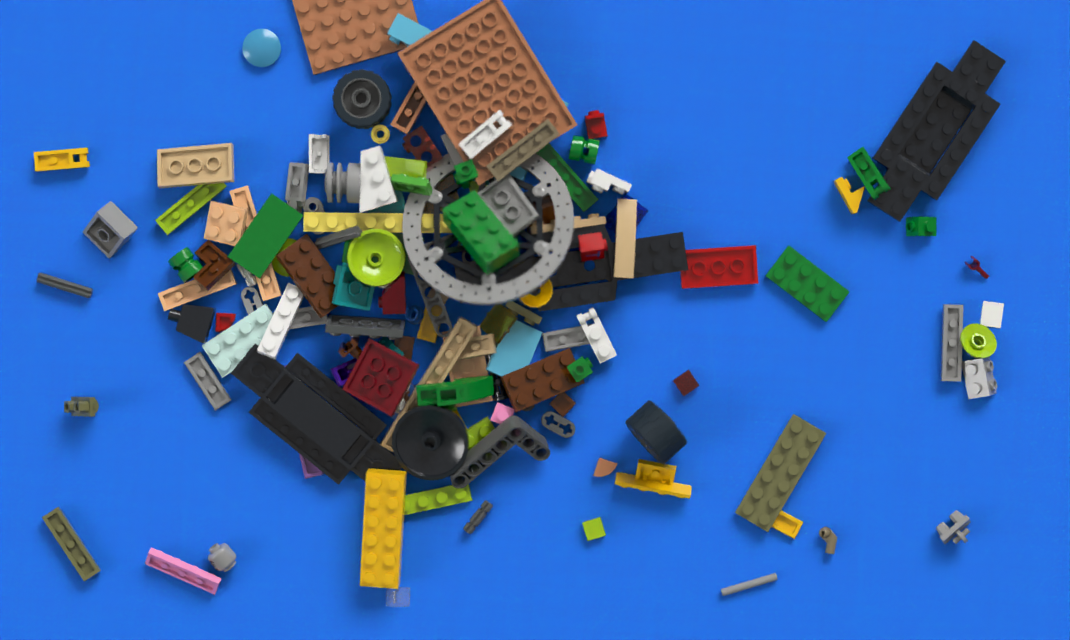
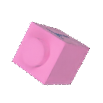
M497 402L490 420L501 424L508 417L513 416L514 409Z

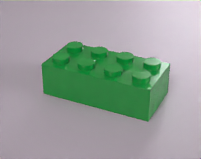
M475 190L442 209L443 222L487 276L519 257V243Z

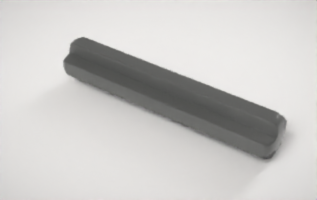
M354 226L317 238L314 244L318 249H323L360 237L362 230L359 226Z
M39 273L37 276L38 283L86 298H91L92 288L44 273Z

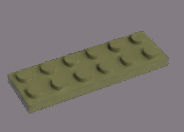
M793 414L735 513L769 532L826 433Z

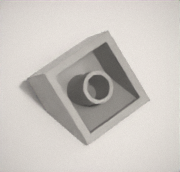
M110 201L96 212L83 230V233L110 259L133 236L138 227Z

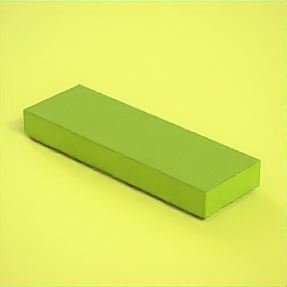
M384 156L391 177L392 174H406L409 177L426 178L427 161Z

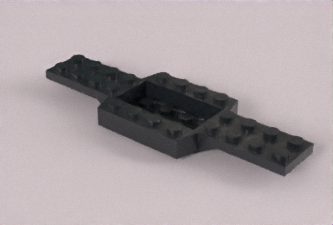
M604 224L574 228L569 249L579 248L578 235L601 232L602 239L607 241L608 250L604 251L603 259L592 260L595 263V268L592 271H587L584 268L585 261L581 262L579 250L567 252L565 259L557 269V274L549 278L552 283V287L605 279L609 282L553 290L550 300L545 305L537 307L538 312L616 299L617 281L631 278L614 277L615 242H611ZM554 231L543 233V241L551 243ZM683 232L636 239L633 278L688 270ZM532 256L496 278V284L506 283L524 275L541 260L542 256ZM477 262L468 263V265L482 271ZM454 266L456 280L473 285H482L481 278ZM540 287L531 292V295H538Z

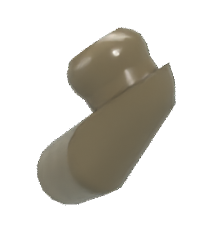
M823 527L819 530V535L827 543L825 553L835 554L837 536L830 528Z

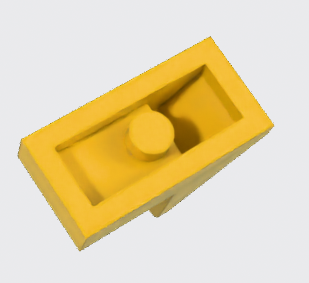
M840 177L833 182L851 215L857 213L865 186L851 193L850 189L852 187L847 179Z

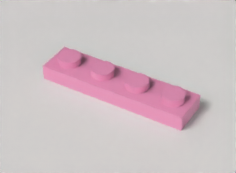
M152 547L145 561V564L214 595L222 579Z

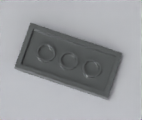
M329 314L325 333H330L333 336L349 334L351 337L369 335L368 337L370 338L384 336L391 340L403 338L405 319Z

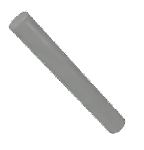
M773 573L722 588V596L778 580L777 575Z

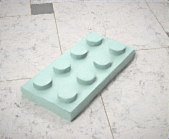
M264 304L202 345L222 378L235 369L255 343L260 345L273 317V313L267 304Z

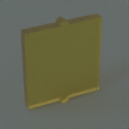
M495 304L490 312H487V316L480 324V328L487 334H494L495 341L499 344L505 335L510 332V328L518 318L502 304Z

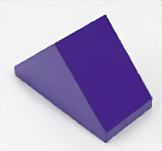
M356 358L330 369L339 387L346 383L357 362Z

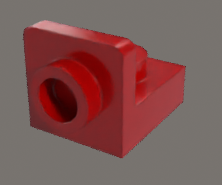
M599 110L588 112V115L585 116L588 139L607 137L604 113H600Z

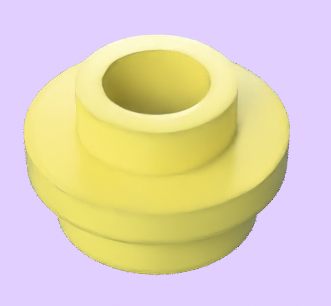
M376 125L371 130V138L374 142L383 144L389 140L390 131L385 125ZM378 131L384 132L382 138L377 137Z

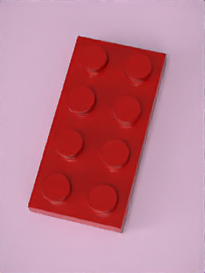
M756 245L686 250L688 270L680 271L681 289L758 284Z

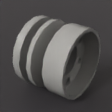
M328 163L325 173V192L328 203H333L334 194H337V203H341L343 194H346L348 203H360L361 163H348L347 172L343 171L341 163H338L337 171H334V163Z

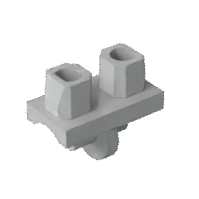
M956 510L949 516L955 523L950 529L944 522L936 527L944 544L949 542L954 536L956 537L952 541L955 544L960 540L967 543L968 540L965 536L970 531L964 528L971 521L967 515L964 516Z

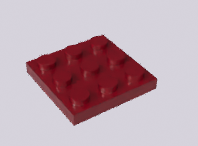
M369 338L342 390L393 417L420 365Z

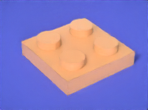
M210 201L204 239L235 246L245 231L248 209Z

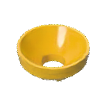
M548 279L540 286V293L533 296L529 293L521 297L520 300L530 307L545 305L552 296L553 287L551 281Z

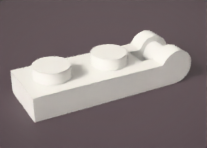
M501 110L496 112L458 144L470 159L512 125L509 120L507 121L502 116ZM497 121L501 127L496 129L492 123Z
M594 307L588 309V312L580 313L576 316L599 363H602L617 356ZM593 319L594 324L588 326L586 321Z

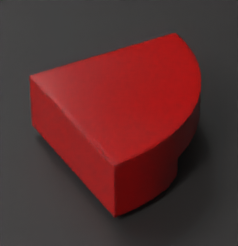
M216 313L215 332H221L231 327L235 321L236 314Z

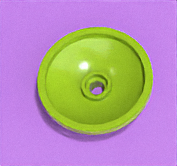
M369 229L363 231L360 237L353 239L347 252V262L351 273L360 282L369 286H384L393 282L402 272L405 264V252L399 239L392 233L382 229ZM377 257L378 262L373 263L371 258Z

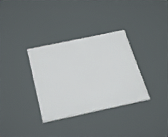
M983 301L980 324L1001 328L1004 304Z

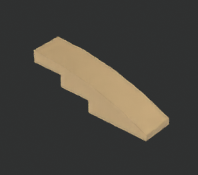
M617 199L614 277L633 278L637 216V200Z

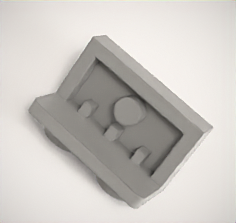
M990 357L962 361L968 399L996 394L997 382L993 377L992 371L994 366Z

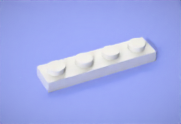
M290 283L287 284L257 349L258 353L276 359L304 298V295L297 286Z

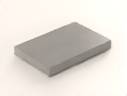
M510 173L499 181L494 180L477 193L513 237L540 218Z

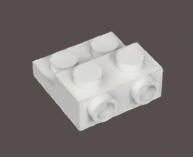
M596 169L595 172L591 171L586 181L592 185V190L601 194L603 191L607 192L609 187L612 186L613 191L623 195L624 192L628 193L632 184L599 169Z

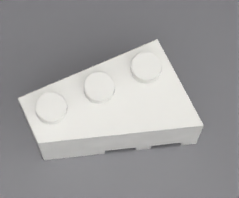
M381 146L361 151L360 213L398 202L390 181L391 176Z

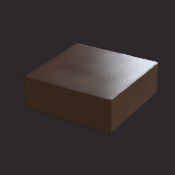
M563 392L558 394L549 404L564 417L576 403Z

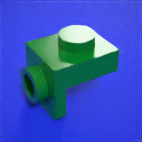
M472 159L454 166L456 174L453 175L457 185L461 184L463 189L471 187L469 181L479 177Z
M907 217L906 236H936V217Z
M583 356L567 366L576 382L593 373L591 368L594 367L589 358L584 359Z

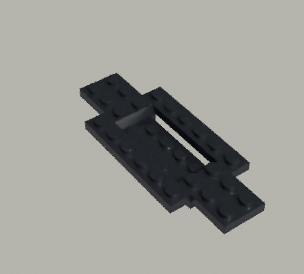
M973 40L953 71L935 62L872 158L888 168L883 178L891 189L881 193L880 197L876 200L870 196L867 200L869 203L900 222L920 191L938 200L1000 106L999 102L985 94V92L1005 64V60Z
M255 343L231 372L233 376L261 397L249 413L338 485L349 471H353L366 482V472L369 468L401 470L402 467L396 460L395 455L376 441V438L385 429L387 424L349 393L342 390L338 384L298 352L285 367L276 359L258 353L259 345Z

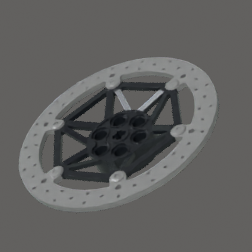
M449 153L427 168L426 179L430 181L433 189L431 196L410 193L405 205L402 223L405 248L419 275L431 287L443 295L457 301L477 305L501 304L516 300L533 292L551 278L560 267L569 250L574 231V211L571 197L564 181L547 161L539 155L533 154L518 166L530 172L540 181L536 186L512 176L519 187L528 190L524 194L530 203L536 202V211L540 216L536 220L537 237L534 238L525 230L514 237L516 241H518L520 235L530 242H518L519 249H529V251L488 276L483 270L480 271L448 255L467 251L463 245L448 248L458 240L454 234L443 243H440V208L447 207L446 203L452 204L458 199L448 197V195L462 187L461 184L457 185V183H454L441 192L435 190L442 180L456 171ZM494 177L489 179V183L494 181ZM486 182L479 185L478 192L485 188ZM550 195L555 209V229L551 243L543 241L542 198ZM427 202L434 206V247L428 251L425 249L421 231L423 211ZM536 254L542 256L541 260L524 275L506 283L496 284V278ZM442 259L481 278L482 285H473L456 280L443 272L436 263Z

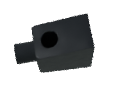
M183 304L181 311L170 309L168 320L178 322L176 331L201 343H206L216 308Z

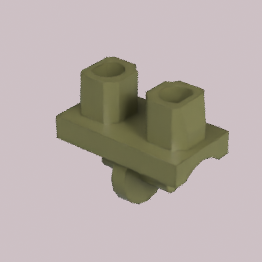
M71 397V401H64V412L71 413V416L94 417L99 408L95 397Z

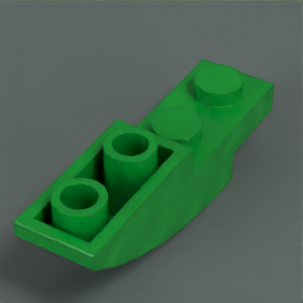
M493 376L454 379L453 382L416 385L418 406L433 404L438 406L452 405L494 395Z

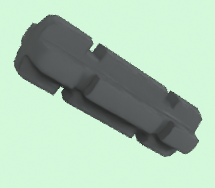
M485 500L481 508H478L470 518V522H467L463 529L468 534H472L476 529L475 527H478L485 518L486 513L493 508V505Z

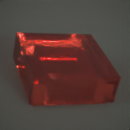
M689 370L673 380L683 396L700 386Z

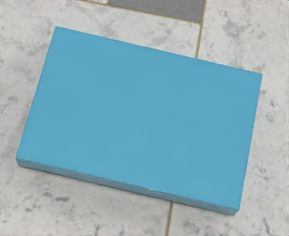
M507 317L496 343L497 353L491 355L485 370L501 377L528 366L543 332L511 317Z

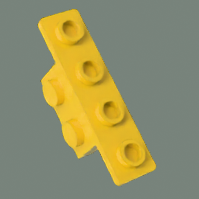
M639 459L635 475L616 472L615 484L623 488L631 487L640 491H652L661 495H673L678 498L691 497L692 486L674 482L676 466Z

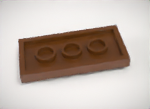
M307 234L275 256L320 318L339 306L332 304L335 284H333L335 272Z
M570 348L500 377L515 412L585 383L583 379L576 382L567 368L568 365L575 361Z

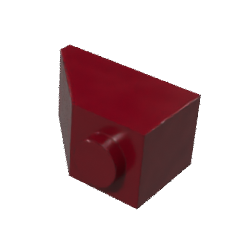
M402 271L393 282L389 283L383 289L382 296H379V308H382L383 314H406L405 271Z

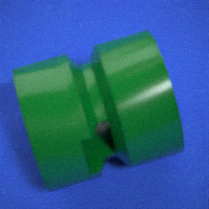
M573 135L569 159L575 161L583 159L585 163L595 165L600 140L589 138L586 141L584 137ZM584 147L589 148L588 153H583Z
M188 247L182 249L168 260L171 267L179 271L178 276L183 283L191 280L203 268L198 260L193 259L194 254Z

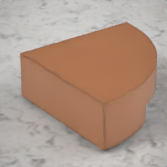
M599 457L593 476L603 477L610 474L616 468L617 463Z

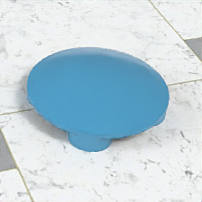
M256 29L250 32L244 39L243 54L246 60L254 66L267 67L273 64L281 53L280 41L270 30Z

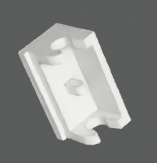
M309 134V173L325 174L328 163H330V135Z

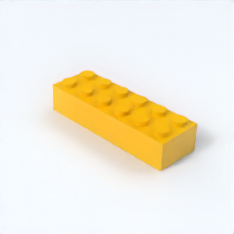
M369 468L366 472L360 586L399 588L407 471Z

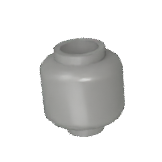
M216 543L209 549L208 561L217 571L227 572L236 564V554L228 544L223 543L219 545Z

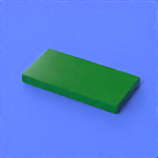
M271 193L229 253L228 258L258 278H261L303 217V214Z

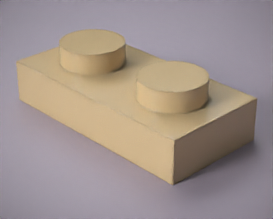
M494 334L471 337L458 359L463 360L496 354Z

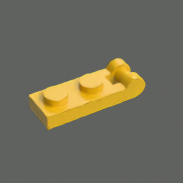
M88 148L34 152L35 171L90 167V163L87 161ZM74 155H79L80 162H74Z

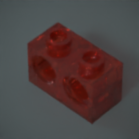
M422 125L403 138L405 142L402 145L408 154L410 152L413 153L415 156L414 160H422L421 157L425 152L432 154V160L427 163V168L443 158ZM415 136L420 137L422 140L418 147L411 145V139Z

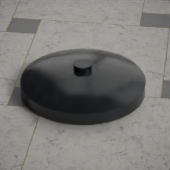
M436 404L416 406L404 413L397 422L392 434V449L400 466L412 476L424 480H439L452 475L461 467L468 453L469 436L463 421L450 409Z

